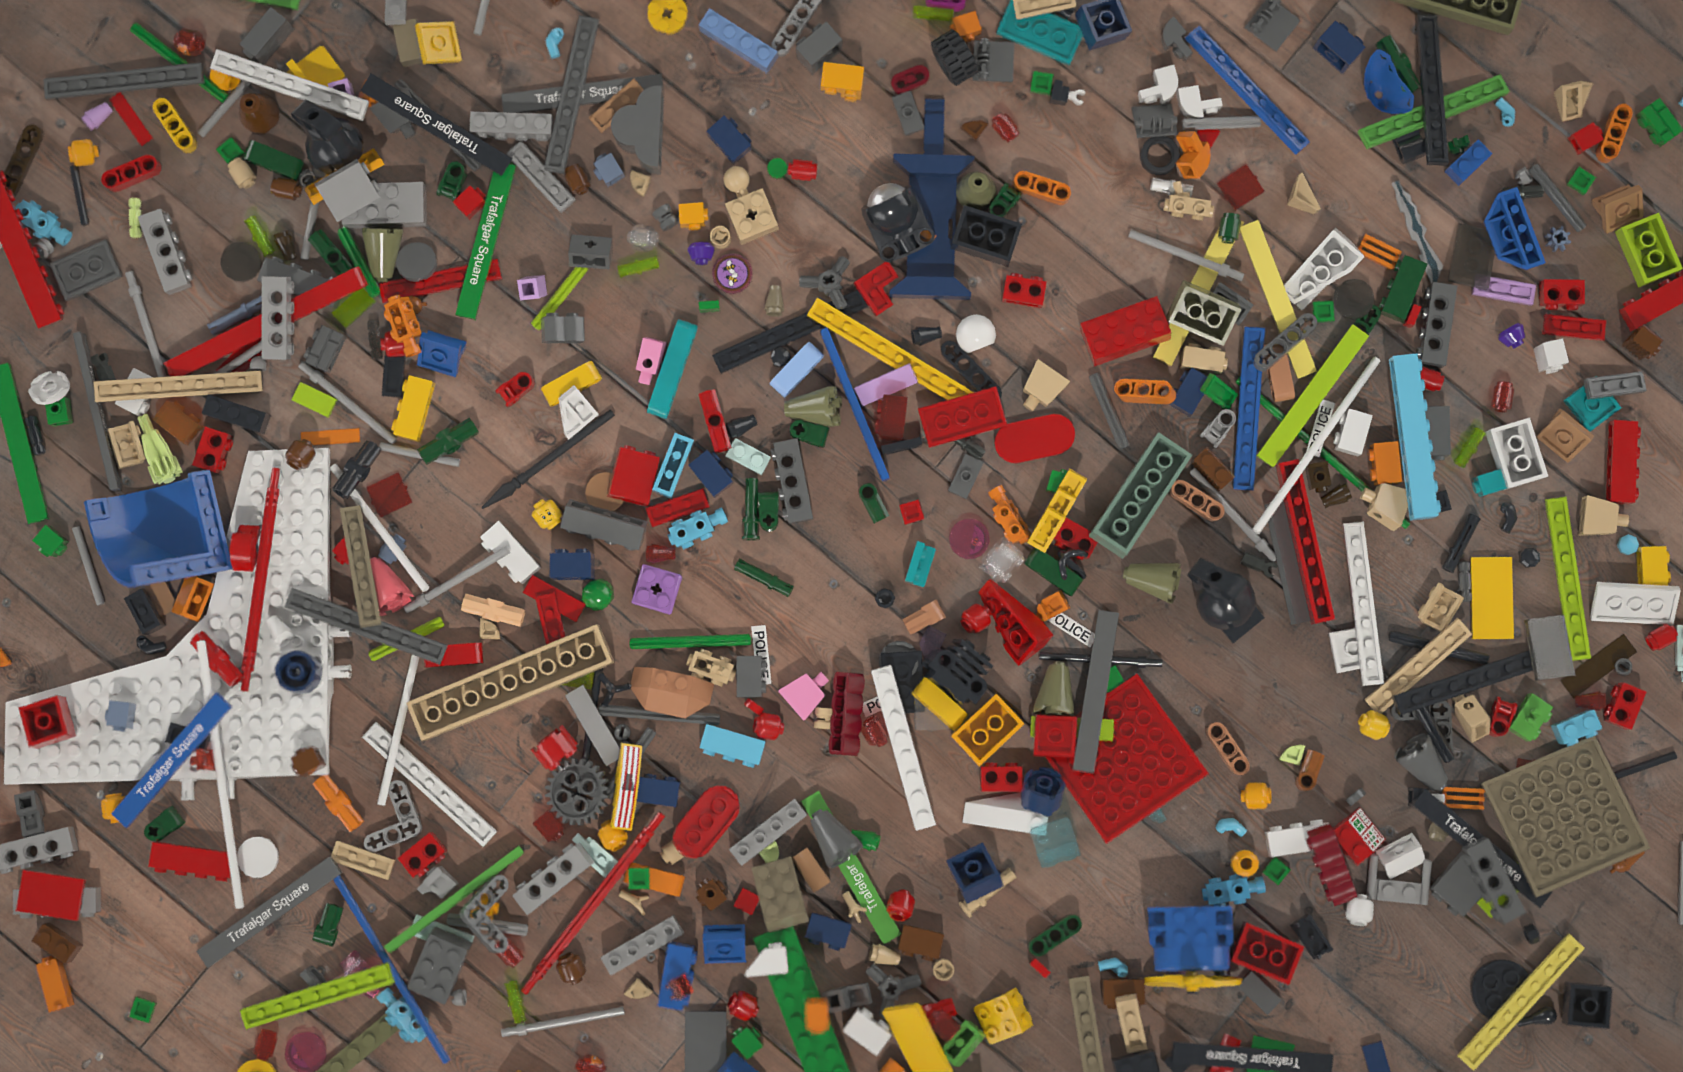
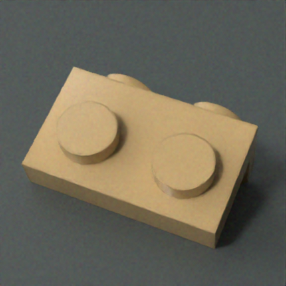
M129 421L128 424L107 430L119 469L144 462V448L139 440L141 432L139 426H135L134 421Z
M1438 583L1436 587L1434 586L1431 589L1426 604L1420 607L1418 618L1422 623L1442 632L1449 625L1464 598L1445 588L1443 584Z

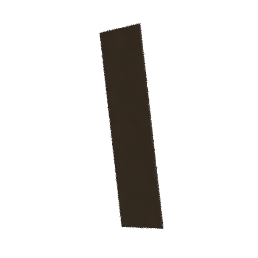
M1623 634L1560 681L1574 699L1614 670L1615 664L1619 659H1629L1637 651Z

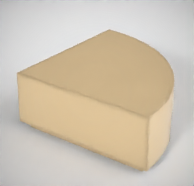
M632 170L630 175L632 186L639 195L644 197L651 177Z
M480 618L479 638L501 640L497 626L490 620Z
M637 978L624 994L630 998L641 999L649 996L653 990Z

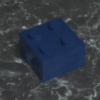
M1120 0L1093 1L1081 5L1075 13L1089 51L1124 41L1132 32Z
M1335 20L1319 37L1313 49L1341 74H1344L1366 47L1358 36H1353L1348 32L1346 25Z
M555 549V553H550V578L553 580H595V555L588 549H575V553H569L567 549Z
M980 843L946 860L950 873L967 904L1004 886L1000 873L984 843Z

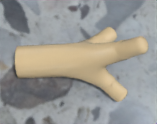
M622 889L619 897L633 904L640 911L641 915L644 916L645 912L641 906V901L649 899V896H636Z
M850 891L845 892L842 896L849 907L848 916L852 917L854 914L857 923H861L858 911L866 912L867 908L859 906L854 901Z

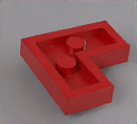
M889 262L882 263L854 282V285L875 317L893 306L883 287L899 276Z

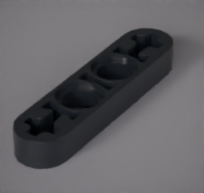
M954 341L943 343L941 347L943 358L976 391H981L980 389L989 381L991 384L988 387L996 386L1001 398V388ZM946 346L949 348L953 346V352L957 356L959 352L962 354L955 363L952 361L955 358L952 354H945ZM962 359L968 360L970 363L969 369L961 370L958 366L959 361ZM975 374L983 375L984 382L977 385L973 382L972 378Z

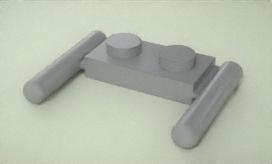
M1370 855L1367 899L1428 905L1431 860H1424L1422 883L1376 879L1378 855Z

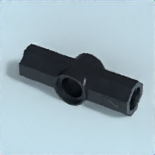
M366 440L355 457H351L347 461L343 474L332 490L341 498L348 499L359 482H363L369 475L371 465L381 453V448L376 443Z

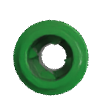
M852 829L851 833L863 844L862 848L870 852L871 850L877 851L881 835H877V832Z

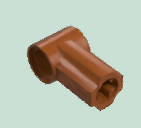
M1307 750L1299 775L1295 779L1296 787L1299 790L1308 791L1315 787L1325 755L1313 750ZM1303 776L1309 777L1311 781L1309 787L1301 784Z

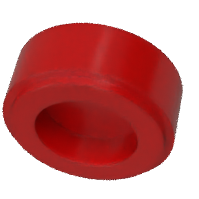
M749 698L744 702V705L757 715L764 711L762 707Z

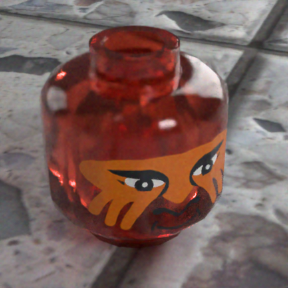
M183 28L175 34L173 44L180 54L197 56L205 49L206 41L203 39L200 31Z
M585 1054L582 1059L578 1058L574 1069L577 1072H606L607 1066L604 1065L602 1058Z

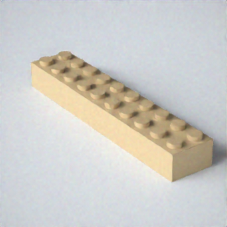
M596 624L411 700L406 704L421 741H427L615 662L601 627Z

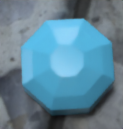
M1628 534L1619 538L1617 547L1620 553L1630 555L1637 552L1639 542L1636 537Z

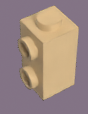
M1192 343L1184 346L1180 369L1190 370L1194 368L1199 372L1218 375L1223 370H1226L1228 358H1225V352H1222L1221 348L1209 347L1208 349L1200 348L1201 345Z

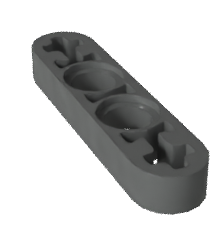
M1310 313L1300 316L1256 354L1253 361L1254 367L1258 371L1269 370L1315 330L1317 326L1316 317ZM1305 321H1306V322H1308V321H1311V322H1312L1310 326L1307 325V326H1306L1305 328H1303V330L1301 331L1300 328L1303 326V324H1304ZM1292 331L1297 333L1298 339L1295 341L1290 340L1287 337V333ZM1280 344L1283 347V352H1274L1272 346ZM1268 353H1269V354H1270V357L1268 358L1266 364H1265V363L1260 364V363H1259L1260 358H1261V359L1266 358V357L1268 356Z

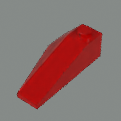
M989 579L978 592L984 605L991 611V615L997 624L995 627L997 633L1000 632L1005 641V644H1003L1005 650L1018 666L1040 651L1054 636L1039 617L992 579Z

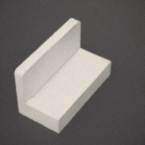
M1413 833L1375 851L1385 867L1389 879L1422 864L1425 860L1422 846Z

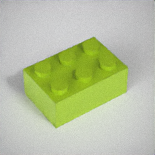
M1659 213L1615 231L1638 288L1683 269Z

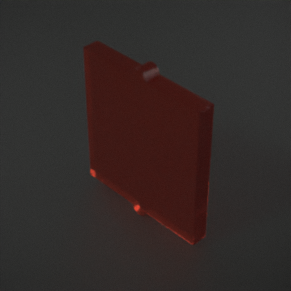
M1247 164L1217 183L1224 194V199L1228 200L1234 211L1265 192L1257 180L1258 177L1254 176Z
M399 472L366 487L372 499L371 504L375 506L380 518L413 503L407 491L408 486L404 485Z

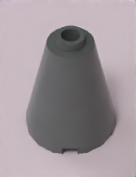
M1425 733L1416 735L1406 741L1407 746L1404 749L1401 746L1394 754L1396 761L1431 791H1441L1447 786L1448 777L1432 739L1428 734L1427 736Z
M820 809L812 815L810 822L829 868H835L843 864L851 854L854 856L862 849L863 844L828 810L823 811Z

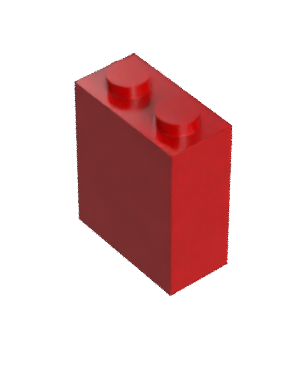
M624 445V448L620 447L617 452L607 497L644 507L648 506L660 457L655 456L656 453L644 450L643 453L638 452L632 446Z

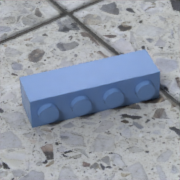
M710 8L699 24L700 32L767 74L778 58V51Z

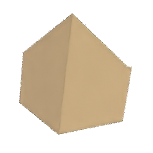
M1578 81L1561 85L1554 92L1562 122L1582 117V110L1593 83Z
M1301 173L1295 179L1287 205L1316 214L1321 208L1304 174Z

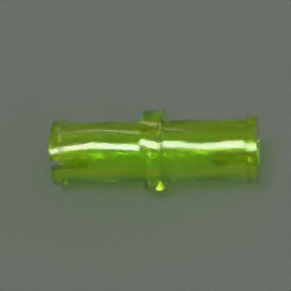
M256 216L247 218L244 223L253 236V242L257 243L263 256L267 257L273 254L276 250L267 237L268 233L262 229Z
M657 256L643 260L635 259L634 262L617 265L620 278L633 274L642 275V272L660 269Z
M1474 428L1468 440L1463 442V448L1456 459H1454V463L1459 467L1465 468L1472 455L1477 453V447L1484 436H1486L1482 429Z
M517 980L504 983L509 1000L507 1005L511 1008L514 1024L527 1021L522 1005L524 1000L523 997H520Z

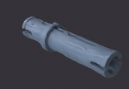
M260 295L247 304L243 303L238 309L208 323L209 329L217 326L210 331L212 335H216L246 317L249 319L252 317V314L260 311L262 303L257 304L262 302V296Z

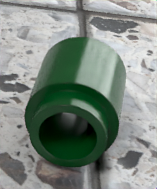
M1223 213L1218 238L1222 239V243L1233 244L1234 241L1238 240L1241 220H1239L1240 215Z

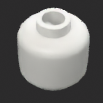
M1357 894V898L1347 902L1346 918L1351 921L1352 925L1366 926L1373 919L1374 903L1367 899L1368 896Z

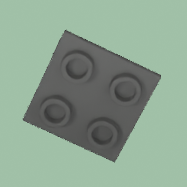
M1265 0L1244 28L1277 52L1301 20L1281 6L1280 0Z
M981 38V41L974 40V59L977 64L978 73L973 76L972 81L1013 82L1015 42L989 41L988 38Z
M1172 104L1132 107L1137 138L1178 134L1176 128L1177 116H1174Z

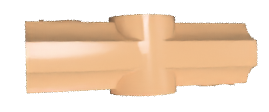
M465 594L461 611L482 616L484 619L495 622L501 621L521 627L525 616V610L522 608Z

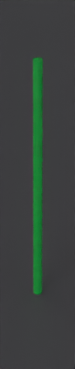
M1240 376V377L1238 378V380L1235 382V383H1236L1237 385H1239V386H1240L1241 376ZM1260 394V404L1281 422L1286 415ZM1301 429L1297 436L1308 445L1310 436ZM1322 447L1320 456L1325 461H1328L1332 467L1361 492L1364 488L1370 489ZM1404 518L1401 526L1406 529L1411 523Z

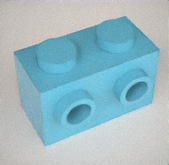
M1594 709L1586 710L1550 725L1558 744H1567V747L1578 743V739L1583 736L1587 739L1597 735V730L1602 729Z

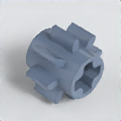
M1563 226L1557 231L1554 227L1551 228V234L1544 236L1548 239V243L1545 246H1550L1552 252H1555L1557 248L1564 251V244L1569 245L1571 243L1568 240L1570 232L1566 233L1563 231ZM1559 236L1558 240L1561 242L1557 243V239L1554 237Z

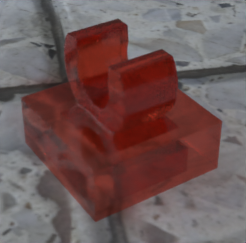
M196 749V756L190 757V764L197 765V770L215 771L213 750Z
M685 973L670 980L669 984L665 986L666 989H672L674 995L670 998L677 1001L694 992Z

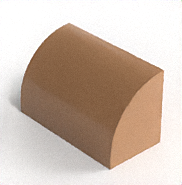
M808 847L792 857L793 863L813 893L831 882Z

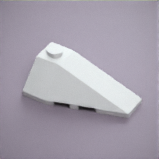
M1334 228L1284 285L1289 300L1296 304L1340 277L1350 273L1364 258V255L1337 228Z
M1021 793L965 802L962 823L1045 835L1048 817L1024 809L1021 805Z

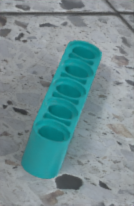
M678 319L647 408V413L667 419L697 333L698 325Z

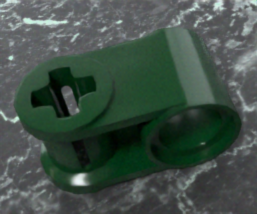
M451 162L447 166L444 176L438 185L436 196L440 197L442 195L452 199L453 202L461 194L467 177V170L461 163ZM457 167L461 168V174L453 177L452 171Z
M1006 182L991 203L988 213L996 215L993 212V208L1000 207L1003 210V214L997 216L1005 218L1018 203L1023 193H1018Z
M796 420L791 424L789 432L794 439L797 438L799 441L824 448L830 428ZM798 425H801L804 432L797 435L793 427L797 428Z
M758 492L760 526L764 531H774L778 526L779 492ZM767 517H771V520L775 521L771 523V526H767L763 522L767 520Z
M172 805L145 826L144 835L148 840L161 841L183 826L185 820ZM153 828L159 829L157 831L158 836L152 835L154 832Z

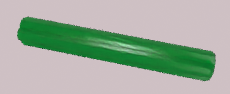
M347 227L340 228L338 236L354 267H360L368 283L365 288L371 298L379 296L380 289Z

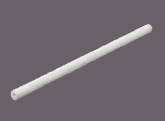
M333 464L330 467V470L339 479L343 474L337 464ZM355 489L350 495L357 506H361V511L422 592L429 589L428 584Z
M414 655L411 656L377 804L383 806L386 804L408 709L406 703L410 701L420 658Z

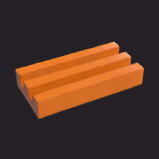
M1367 234L1364 235L1358 247L1365 258L1390 270L1394 269L1402 251ZM1366 241H1368V242H1370V243H1372V244H1374V245H1376V246H1378V247H1380V248H1382V249H1385V250H1387V251H1389V252L1395 254V256H1392V255H1390V254H1388V253H1386V252H1384V251H1382V250H1380V249H1378V248H1376V247H1374V246H1372V245L1366 243ZM1363 247L1391 260L1392 263L1390 264L1362 250Z
M1445 787L1442 789V794H1445V803L1443 804L1448 808L1484 810L1485 791L1484 789ZM1447 791L1479 793V797L1447 795ZM1447 800L1479 801L1478 805L1446 804Z

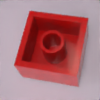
M55 695L18 708L30 748L40 749L76 737L66 697Z

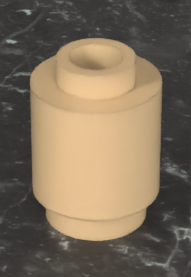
M241 157L234 159L228 164L229 173L239 188L244 187L247 189L255 184L256 175L248 163L242 160Z
M673 840L661 847L663 852L660 854L666 864L671 862L673 865L684 857L676 850Z

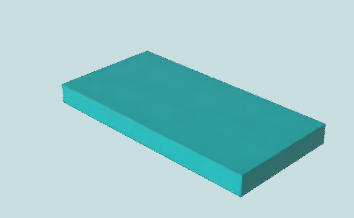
M1010 0L996 32L998 36L1070 66L1083 37L1078 24L1052 13L1017 20L1013 0Z

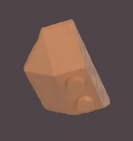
M634 667L631 679V690L646 711L684 719L710 705L714 688L713 683L697 677L657 668Z

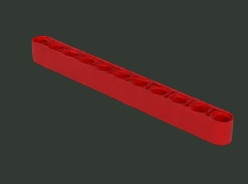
M355 267L292 298L291 302H294V313L291 314V322L294 323L366 287L368 283L360 267ZM277 312L275 314V321L280 324L283 317ZM262 314L164 362L163 364L170 377L187 376L261 339Z

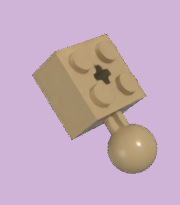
M739 166L729 168L724 174V184L727 189L736 193L737 199L725 203V206L741 245L779 230L763 188L749 193L747 190L749 184L748 172ZM750 213L756 214L755 220L747 218Z

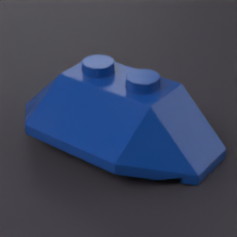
M1518 187L1498 193L1484 220L1497 259L1524 270L1545 264L1544 256Z

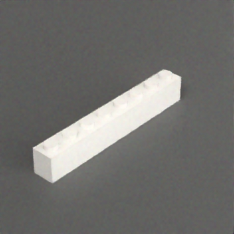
M888 665L871 670L915 830L936 825L892 667Z

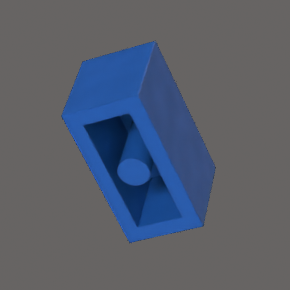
M1478 139L1444 172L1459 186L1492 153Z

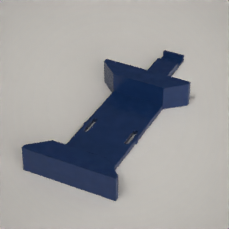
M925 99L924 154H893V163L909 176V185L915 189L935 230L936 238H934L930 245L907 256V277L890 290L889 298L971 299V292L954 277L955 250L950 248L956 231L957 177L974 164L975 156L943 155L945 99ZM950 219L952 220L951 239L948 238V225Z

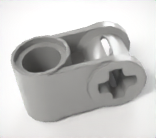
M1229 409L1222 410L1208 424L1200 437H1205L1214 444L1213 447L1216 449L1236 421L1235 413ZM1222 414H1228L1231 417L1230 424L1226 425L1221 422Z

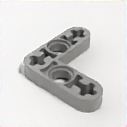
M401 780L392 781L388 791L399 823L366 836L364 847L370 852H377L416 837L422 831V824L406 783ZM396 783L398 786L403 787L400 793L402 797L406 795L407 799L396 802L395 799H398L399 795L398 793H393L392 790L395 788ZM404 802L408 803L411 808L410 812L406 815L402 814L399 809L400 805ZM410 822L417 824L418 828L415 829V833L413 834L412 831L405 832L406 837L403 838V832L399 826L402 825V829L410 826ZM391 829H395L399 834L396 841L388 839L387 834ZM380 833H383V838L387 845H384V841L376 844L377 848L369 846L371 837L374 840L382 838Z

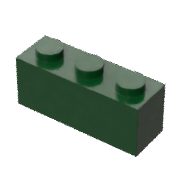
M1404 255L1402 260L1398 259L1394 271H1397L1395 279H1390L1386 288L1390 292L1387 297L1383 296L1379 306L1382 309L1381 315L1404 323L1428 263Z

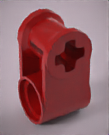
M520 372L509 381L500 385L495 392L501 395L506 402L505 406L508 408L534 388L535 380L529 373ZM523 377L529 378V384L526 387H521L520 380Z
M1499 696L1495 698L1489 717L1490 736L1499 737L1507 734L1517 710V703L1501 700ZM1495 722L1500 723L1502 727L1500 733L1495 732L1493 728Z

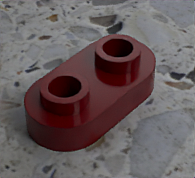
M916 65L895 74L891 79L892 90L897 94H903L926 85L930 77L929 70L923 65ZM922 74L923 78L921 80H918L916 78V75ZM904 82L905 85L900 88L897 86V83Z

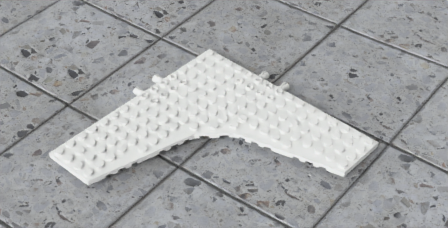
M313 448L316 452L315 458L307 469H301L300 471L293 469L286 463L285 453L288 449L248 451L226 536L229 554L232 534L237 533L239 525L260 526L261 530L267 488L270 486L272 468L280 469L278 489L280 490L254 672H251L249 692L240 691L242 680L237 685L229 687L217 672L215 673L209 668L213 695L219 693L233 706L218 723L228 799H235V780L299 776L291 768V764H293L291 757L295 756V752L303 747L307 749L311 746L318 747L327 765L311 775H329V721L332 694H334V678H351L352 673L343 672L352 671L351 665L334 666V637H351L352 632L344 631V629L284 608L291 588L331 602L329 448ZM260 536L256 544L257 554L259 549ZM256 565L253 572L233 571V569L217 572L207 614L167 656L6 702L4 784L140 781L171 745L165 742L170 723L187 727L206 705L199 654L190 644L191 638L197 633L204 631L217 646L219 645L229 654L230 660L241 671ZM274 615H277L293 631L294 639L286 646L281 647L275 643L270 628L266 623ZM299 650L314 656L322 665V678L319 685L311 693L296 694L283 689L279 685L275 676V666L282 655ZM297 670L296 674L300 675L301 671ZM55 695L66 697L76 737L40 749L30 748L18 708ZM110 700L136 704L133 729L126 728L125 732L113 731L112 726L106 725L105 712L109 708ZM211 737L206 753L194 751L169 780L182 782L181 800H195L194 782L196 780H217Z

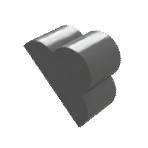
M651 86L641 92L636 105H627L616 111L611 121V130L617 145L627 153L636 154L644 170L652 174L661 175L664 93L662 86Z

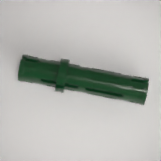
M739 558L734 567L735 571L768 587L767 589H773L786 597L790 596L794 588L793 585L779 579V576H773Z

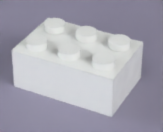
M1530 418L1485 432L1497 470L1501 469L1507 489L1548 477Z

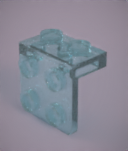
M1067 817L1034 827L1030 830L1041 868L1052 867L1059 862L1070 861L1081 855L1071 822Z

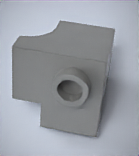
M434 866L426 874L427 878L417 889L422 895L427 892H434L443 899L459 883L443 866L437 868Z

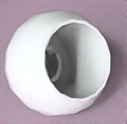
M975 314L967 316L960 322L957 327L956 337L961 349L969 353L993 344L996 332L994 325L988 318Z

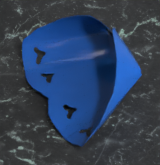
M1376 50L1370 56L1365 69L1364 86L1367 98L1378 110L1385 113L1404 114L1412 111L1414 95L1399 78L1396 68L1391 61V56L1382 50ZM1380 91L1382 98H1376L1375 92Z

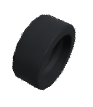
M1167 136L1149 138L1144 143L1140 152V162L1143 168L1153 175L1170 173L1175 168L1176 162L1179 159L1177 144ZM1163 144L1170 149L1171 160L1166 166L1156 167L1149 162L1148 151L1153 145Z

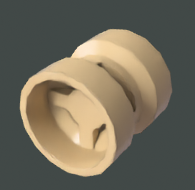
M716 226L710 232L711 243L715 248L725 249L729 246L731 237L726 227Z
M815 707L817 718L814 722V728L830 729L832 709Z
M943 958L934 963L933 972L936 978L944 981L953 976L954 967L948 959Z

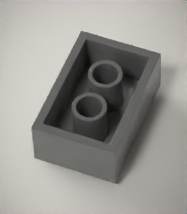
M435 926L428 936L407 989L445 1005L453 992L473 943Z

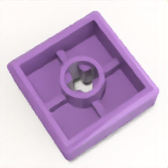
M643 564L632 603L670 615L682 576ZM657 584H660L659 587L662 589V592L654 595V591L651 590L652 586L655 587Z

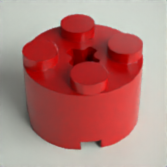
M563 724L559 727L560 731L556 728L538 742L539 745L536 746L538 749L534 746L530 750L545 769L549 768L550 771L561 764V759L564 756L569 758L578 749L576 747L578 743Z

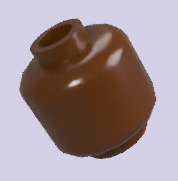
M306 439L293 441L285 453L286 463L299 471L307 469L316 456L313 444Z
M570 952L558 958L559 962L556 964V969L564 983L575 985L583 980L582 977L586 973V968L579 955Z

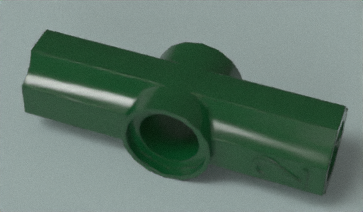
M1391 35L1375 43L1377 50H1382L1391 56V61L1396 68L1399 78L1405 83L1411 93L1421 88L1419 80L1411 69L1412 65L1405 53H1401Z
M322 229L310 236L308 241L337 276L354 268ZM333 253L339 254V259L335 263L329 261Z
M468 418L453 428H446L440 431L435 436V439L418 448L417 451L424 463L428 465L445 454L450 455L461 447V444L479 434V431L473 421Z

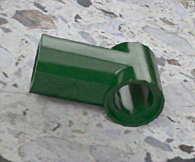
M870 483L863 484L858 491V495L872 522L875 524L890 516L876 487ZM864 487L872 488L873 496L871 498H865L862 495Z
M326 903L320 923L315 928L312 941L330 947L334 946L339 930L337 928L344 910L343 907Z

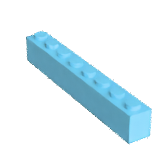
M1417 353L1392 356L1389 359L1409 519L1412 521L1435 518L1439 516L1438 513L1441 511L1440 501L1436 499L1438 483L1437 480H1434L1433 476L1435 462L1431 460L1430 453L1433 450L1432 440L1428 438L1430 422L1426 419L1425 415L1427 401L1423 399L1422 392L1425 390L1424 380L1420 377L1422 362L1421 359H1418Z

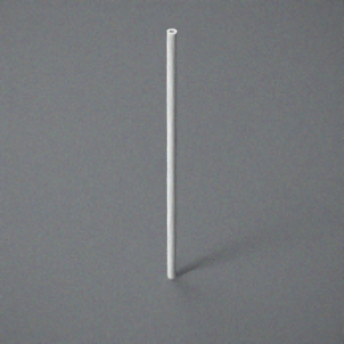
M204 640L197 641L205 702L207 703L212 698L213 691ZM217 725L211 731L210 736L235 907L238 909L243 908L244 903Z

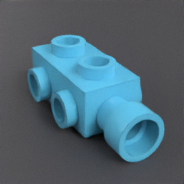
M22 200L21 203L15 206L16 209L19 208L22 212L24 220H21L24 228L29 227L34 230V236L39 239L47 238L48 240H51L53 237L62 246L67 245L71 240L72 232L65 228H60L61 223L57 221L59 217L50 211H47V213L40 210L42 206L32 200L30 203ZM43 220H45V225L40 227L43 224Z
M722 507L715 510V513L709 516L707 512L702 513L699 510L690 515L691 518L686 521L679 519L671 523L672 527L668 528L670 533L667 536L671 545H676L677 548L682 546L684 550L693 546V541L700 538L701 541L712 537L711 533L715 531L714 526L718 524L723 525L729 521ZM699 521H702L704 523V527L702 529L697 528V523ZM680 530L685 531V536L682 538L678 536Z
M387 987L376 997L381 1004L384 1003L388 1008L385 1011L387 1015L385 1017L386 1021L391 1026L396 1025L399 1028V1035L405 1042L410 1041L413 1043L415 1040L418 1043L426 1037V1034L404 997L402 996L397 1000L393 995L394 992ZM399 1007H402L405 1013H401ZM414 1022L419 1026L418 1029L413 1027Z

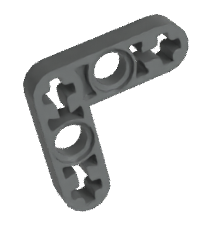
M1446 701L1433 704L1431 708H1439L1440 704H1442V707L1446 708V712H1443L1442 716H1440V712H1431L1432 718L1437 726L1443 724L1447 727V734L1443 737L1444 739L1448 738L1447 744L1453 753L1451 706ZM1393 704L1390 708V715L1395 720H1420L1415 711L1411 712L1412 717H1409L1410 713L1399 717L1395 713V705ZM1437 751V754H1438L1440 760H1443V759L1441 758L1440 754H1439L1438 751Z
M502 875L492 876L460 911L462 921L491 953H502L508 946L506 937L485 914L508 889V880ZM495 881L501 882L499 884L500 888L494 889L497 885ZM483 893L489 898L486 905H483L480 901ZM476 907L480 908L472 913L473 917H468L470 914L468 910H474ZM482 923L488 926V932L485 935L480 932ZM494 940L500 941L498 944L500 947H494L496 945V942Z

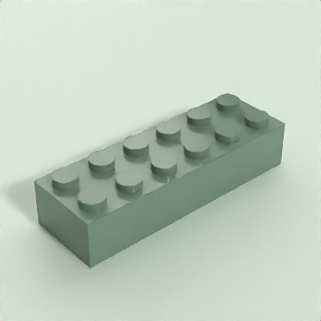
M1158 432L1089 534V537L1123 559L1131 550L1192 457V454Z

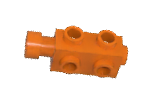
M395 295L388 298L389 303L384 305V317L387 321H390L392 327L390 334L397 343L404 344L405 348L403 350L406 357L420 354L422 351L415 338L421 336L422 333L409 297Z
M999 485L988 492L991 499L995 500L997 506L992 508L994 511L993 516L996 522L1003 526L1005 530L1003 533L1009 542L1024 544L1029 540L1031 532L1019 514L1018 508L1012 500H1008L1004 487Z

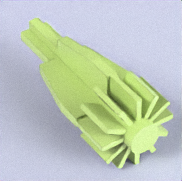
M148 414L139 416L137 419L144 433L141 435L145 457L148 464H150L147 468L154 484L170 483L175 480V477H180V473H183L176 456H173L158 429L153 428Z

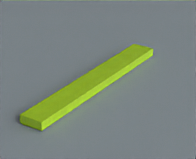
M1354 324L1351 325L1256 455L1258 458L1272 468L1276 465L1368 339V334Z
M1567 497L1545 499L1569 661L1591 659Z
M389 962L242 1008L240 1013L245 1028L249 1029L392 984L395 980Z

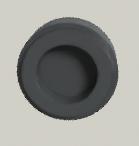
M1360 788L1348 797L1346 802L1352 806L1367 793L1363 788Z

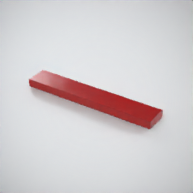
M498 258L492 259L486 283L502 279ZM468 265L435 271L429 278L419 280V282H412L401 278L378 283L382 303H388V298L395 295H400V297H420L462 288Z

